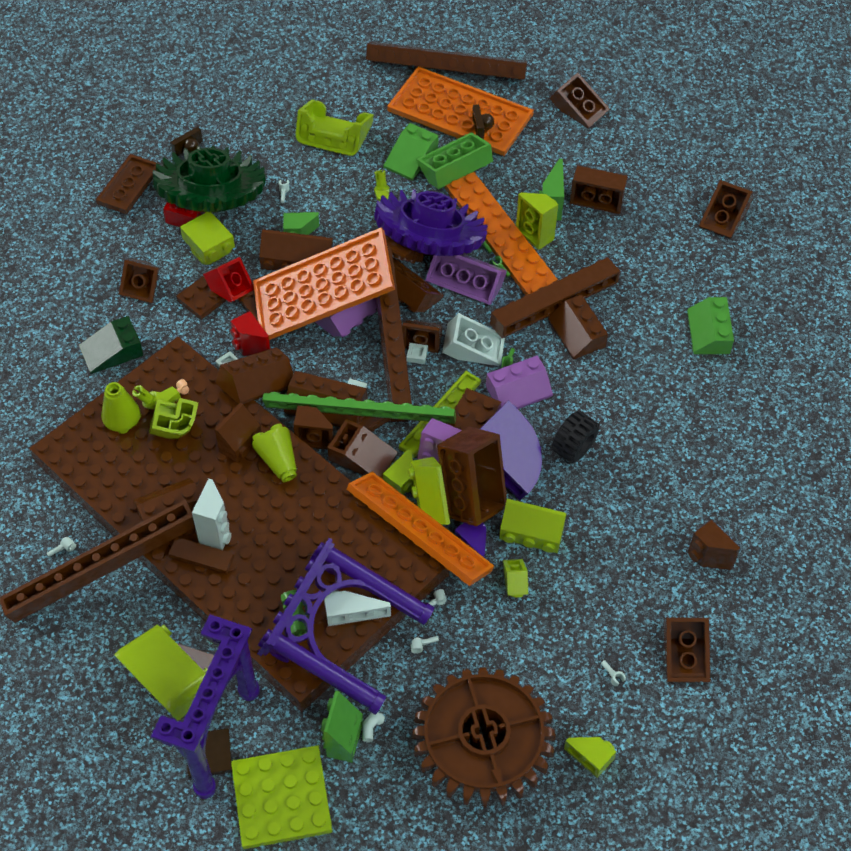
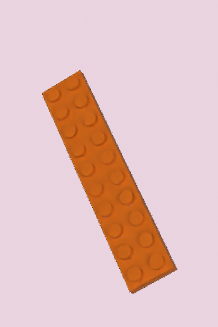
M475 172L445 185V190L451 198L457 199L456 204L459 208L466 204L469 205L466 216L478 211L476 220L485 218L483 225H488L486 243L493 250L492 252L495 256L502 258L503 266L511 274L510 276L525 295L531 294L539 288L546 287L558 280Z

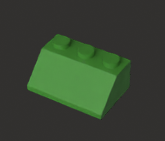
M708 297L688 308L687 313L693 354H730L734 337L727 297Z

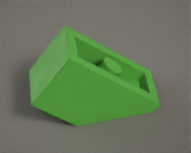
M319 212L284 213V232L309 235L319 227Z

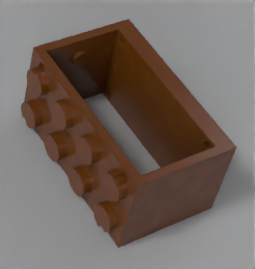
M467 427L437 444L449 518L477 527L505 509L507 496L500 434Z

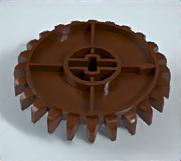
M480 667L478 674L472 675L469 669L462 670V678L457 679L452 674L447 676V686L435 684L432 687V693L435 698L426 696L422 699L421 706L428 711L422 710L415 714L414 722L424 725L413 729L412 739H424V741L419 742L415 746L414 756L418 757L428 754L421 763V772L425 773L436 768L432 777V786L436 787L447 779V798L450 799L457 789L461 787L464 788V805L470 803L474 792H479L482 807L486 808L490 800V792H495L500 804L503 806L507 800V788L510 787L514 794L521 799L524 791L523 779L533 788L537 786L538 778L533 768L543 774L547 773L548 763L540 755L553 758V746L544 741L555 740V730L544 726L551 724L553 717L549 712H540L545 707L544 699L542 697L532 698L534 688L531 685L521 687L519 685L520 677L513 675L510 679L504 678V671L497 669L494 675L488 674L486 667ZM480 727H481L483 736H482V734H479V728H480ZM484 740H485V742L488 741L487 750H486V746H485Z

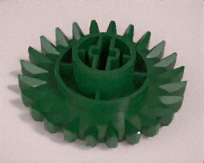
M198 146L197 150L191 153L185 148L184 161L175 152H172V163L163 157V166L156 163V171L153 170V186L160 197L165 198L166 202L175 204L177 207L200 212H219L244 206L249 201L255 200L257 195L263 192V187L266 183L265 168H260L259 160L252 164V155H249L242 162L240 150L230 159L228 147L223 151L216 149L215 146L211 148H201Z

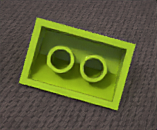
M521 192L518 194L516 226L524 237L540 250L554 240L558 203L547 194Z
M434 457L410 461L411 468H408L410 480L413 479L414 487H411L413 498L417 499V506L440 524H450L441 465Z
M507 499L499 539L507 543L522 544L527 548L542 549L548 553H558L567 513Z

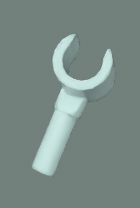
M279 180L281 203H284L285 194L289 191L288 180L286 184H282L281 180Z
M65 537L61 540L60 545L47 552V555L50 557L64 548L71 552L76 548V544L71 538Z
M436 590L434 592L435 599L428 603L432 606L445 604L447 599L444 590Z
M438 636L428 639L414 638L410 645L411 652L415 654L421 653L423 645L439 641Z
M605 660L601 662L602 666L612 677V685H619L615 677H619L622 682L625 681L626 676L623 672H615Z

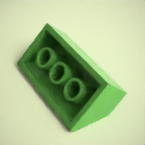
M471 132L416 160L427 181L439 189L481 167L487 166V164L493 162L491 144Z

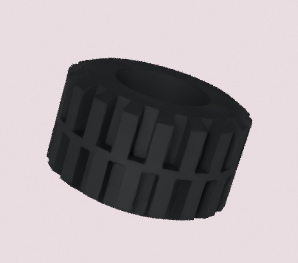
M580 410L574 412L558 429L551 449L571 464L577 462L594 443L600 424Z

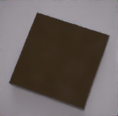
M229 728L208 731L205 754L212 775L232 773ZM187 765L188 778L190 779L192 778V776Z

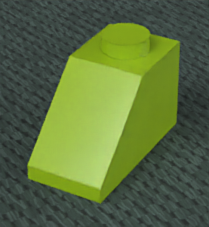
M410 449L383 473V480L402 495L410 492L411 487H414L413 479L410 480L408 468H411L410 461H413Z
M523 559L503 560L507 595L513 598L527 595L528 570Z
M600 737L568 738L564 746V750L597 778L614 761L617 752L609 741H604Z

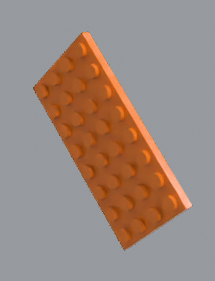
M419 66L387 106L388 112L450 136L461 138L471 132L476 134L472 119V107L479 104L481 115L487 113L494 118V126L489 130H484V140L491 144L492 152L502 156L506 155L534 113V110Z
M382 227L253 280L258 322L269 335V340L395 290L385 231Z

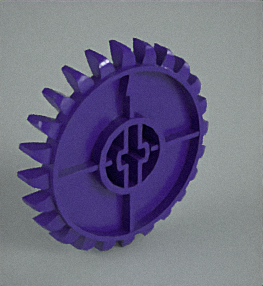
M413 189L411 199L409 200L403 190H400L398 199L392 192H389L388 199L382 195L381 201L377 200L374 212L377 227H382L385 235L389 236L393 241L408 249L436 256L463 255L464 253H471L479 249L486 239L488 227L487 224L483 225L484 217L476 220L478 211L466 216L468 204L457 210L456 198L452 199L447 195L434 191L417 193Z

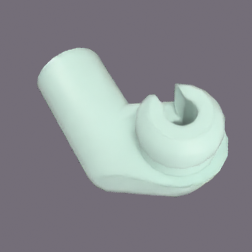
M377 712L376 715L370 713L363 721V742L373 741V728L376 724L381 725L385 720L382 713Z

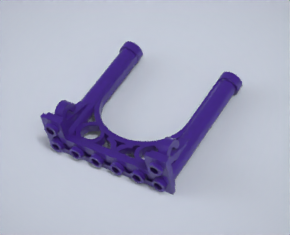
M329 538L325 544L321 542L312 554L309 563L304 569L307 571L305 577L300 576L294 586L297 588L295 594L292 595L290 593L285 600L284 605L287 607L283 613L281 611L278 612L273 620V623L276 624L273 630L268 629L257 646L261 648L257 654L266 656L270 652L272 656L280 661L288 662L291 660L368 708L369 712L376 715L383 705L386 695L330 662L318 649L314 639L313 624L319 605L328 595L336 590L345 587H358L389 602L390 605L422 625H425L435 607L429 603H423L334 547L335 544L332 543V539ZM324 571L335 575V584L325 585L322 583L321 575ZM341 573L352 579L341 581ZM315 579V584L320 590L315 594L306 593ZM300 602H302L306 610L305 615L297 614L292 616ZM295 621H301L305 625L306 633L300 637L294 636L290 630ZM307 639L310 651L297 643Z
M211 614L200 634L219 647L184 721L180 722L161 715L151 734V738L159 740L167 746H175L180 754L185 757L193 779L194 792L196 796L202 799L210 798L216 791V783L208 765L205 746L214 712L226 686L236 674L238 693L243 700L252 701L260 693L247 641L252 628Z

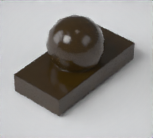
M479 104L473 105L472 119L477 136L484 139V130H489L494 126V118L487 113L481 115Z
M196 127L171 141L172 152L179 156L184 153L185 148L190 153L197 150V147L203 142L201 129Z

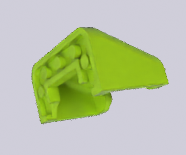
M312 99L298 110L296 139L299 143L353 156L360 150L372 126L374 114L361 113L357 116L356 122L353 123L326 116V106L322 102Z
M157 624L120 648L114 656L177 721H180L187 714L208 669L205 667L202 670L170 637L171 631L164 624L161 627Z

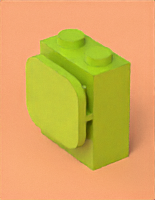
M206 212L180 226L182 239L189 245L193 255L204 265L214 263L228 255L235 248L233 235L211 212Z

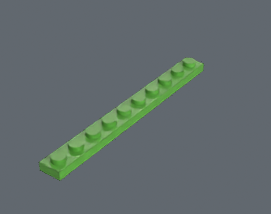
M278 392L264 393L262 399L266 408L297 410L298 405L316 407L323 413L427 422L433 418L443 423L455 424L456 422L455 409L447 406L435 408L430 405L413 406L410 403L400 405L389 401L376 403L372 400L356 401L352 398L341 400L330 396L319 398L315 395H308L306 397L295 393L282 395Z

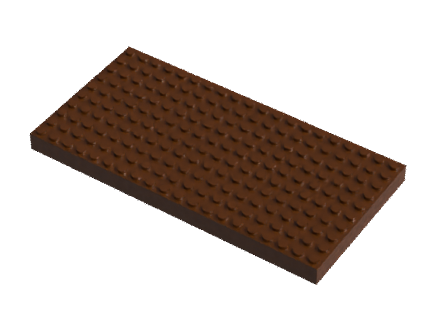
M177 336L117 382L135 400L141 412L140 420L127 433L121 434L112 431L103 424L101 418L104 399L103 392L29 448L33 460L114 537L142 522L134 505V499L187 478H191L194 481L201 495L208 479H212L224 502L225 511H227V521L229 522V531L231 532L230 542L225 544L223 551L234 553V559L228 573L223 574L169 558L168 553L175 539L138 559L205 622L211 614L252 628L247 641L253 667L300 712H303L331 685L291 660L288 662L280 661L272 656L270 652L266 656L263 654L261 656L257 653L261 647L257 645L267 630H273L276 624L273 623V620L278 612H284L280 596L287 591L297 590L294 586L300 576L305 577L307 571L304 569L321 542L325 544L329 538L332 539L336 549L420 601L427 597L449 576V570L422 548L415 545L408 537L401 534L380 515L369 509L366 504L355 498L352 493L346 490L348 484L352 481L291 430L289 431L297 476L288 482H282L253 447H251L246 457L241 458L238 462L219 452L215 428L233 411L238 403L215 383L219 370ZM184 379L189 387V392L185 395L180 393L181 398L199 402L195 421L190 431L178 439H167L149 434L154 409L145 408L142 405V401L133 396L132 391L135 390L139 393L135 389L138 385H141L148 392H162L172 386L177 389L176 383ZM255 400L243 404L261 425V432L265 433L271 430L272 426L282 424ZM196 528L179 536V538L199 543ZM324 571L321 575L322 583L325 585L335 584V575ZM341 573V581L352 579ZM315 579L306 593L315 594L320 590L315 584ZM345 587L336 590L339 592L348 591L382 600L371 592L358 587ZM323 600L314 618V639L318 649L326 659L347 671L398 624L406 614L391 605V616L328 626ZM307 639L297 643L310 651Z

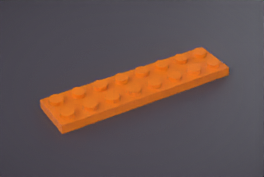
M373 471L348 484L346 490L352 493L355 498L366 504L369 509L380 515L386 522H389L401 534H404L415 545L422 548L447 570L459 577L462 582L471 586L492 572L494 568L492 563Z

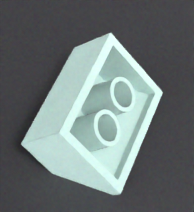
M208 479L192 511L199 544L223 550L225 544H228L231 539L227 511H225L224 502L213 480Z

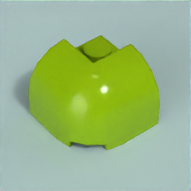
M179 398L177 404L157 399L149 434L167 439H178L186 435L195 421L199 402Z

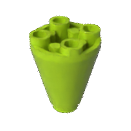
M112 382L106 386L101 413L103 424L112 431L121 434L127 433L141 418L139 406L119 383Z
M276 424L265 433L255 434L252 437L254 440L252 447L282 482H288L297 476L290 431L287 427H283L282 424Z

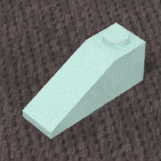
M334 591L324 599L328 626L391 616V605L389 602L348 591Z

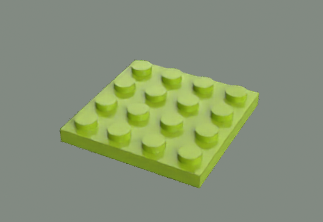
M319 745L231 761L243 850L333 833Z

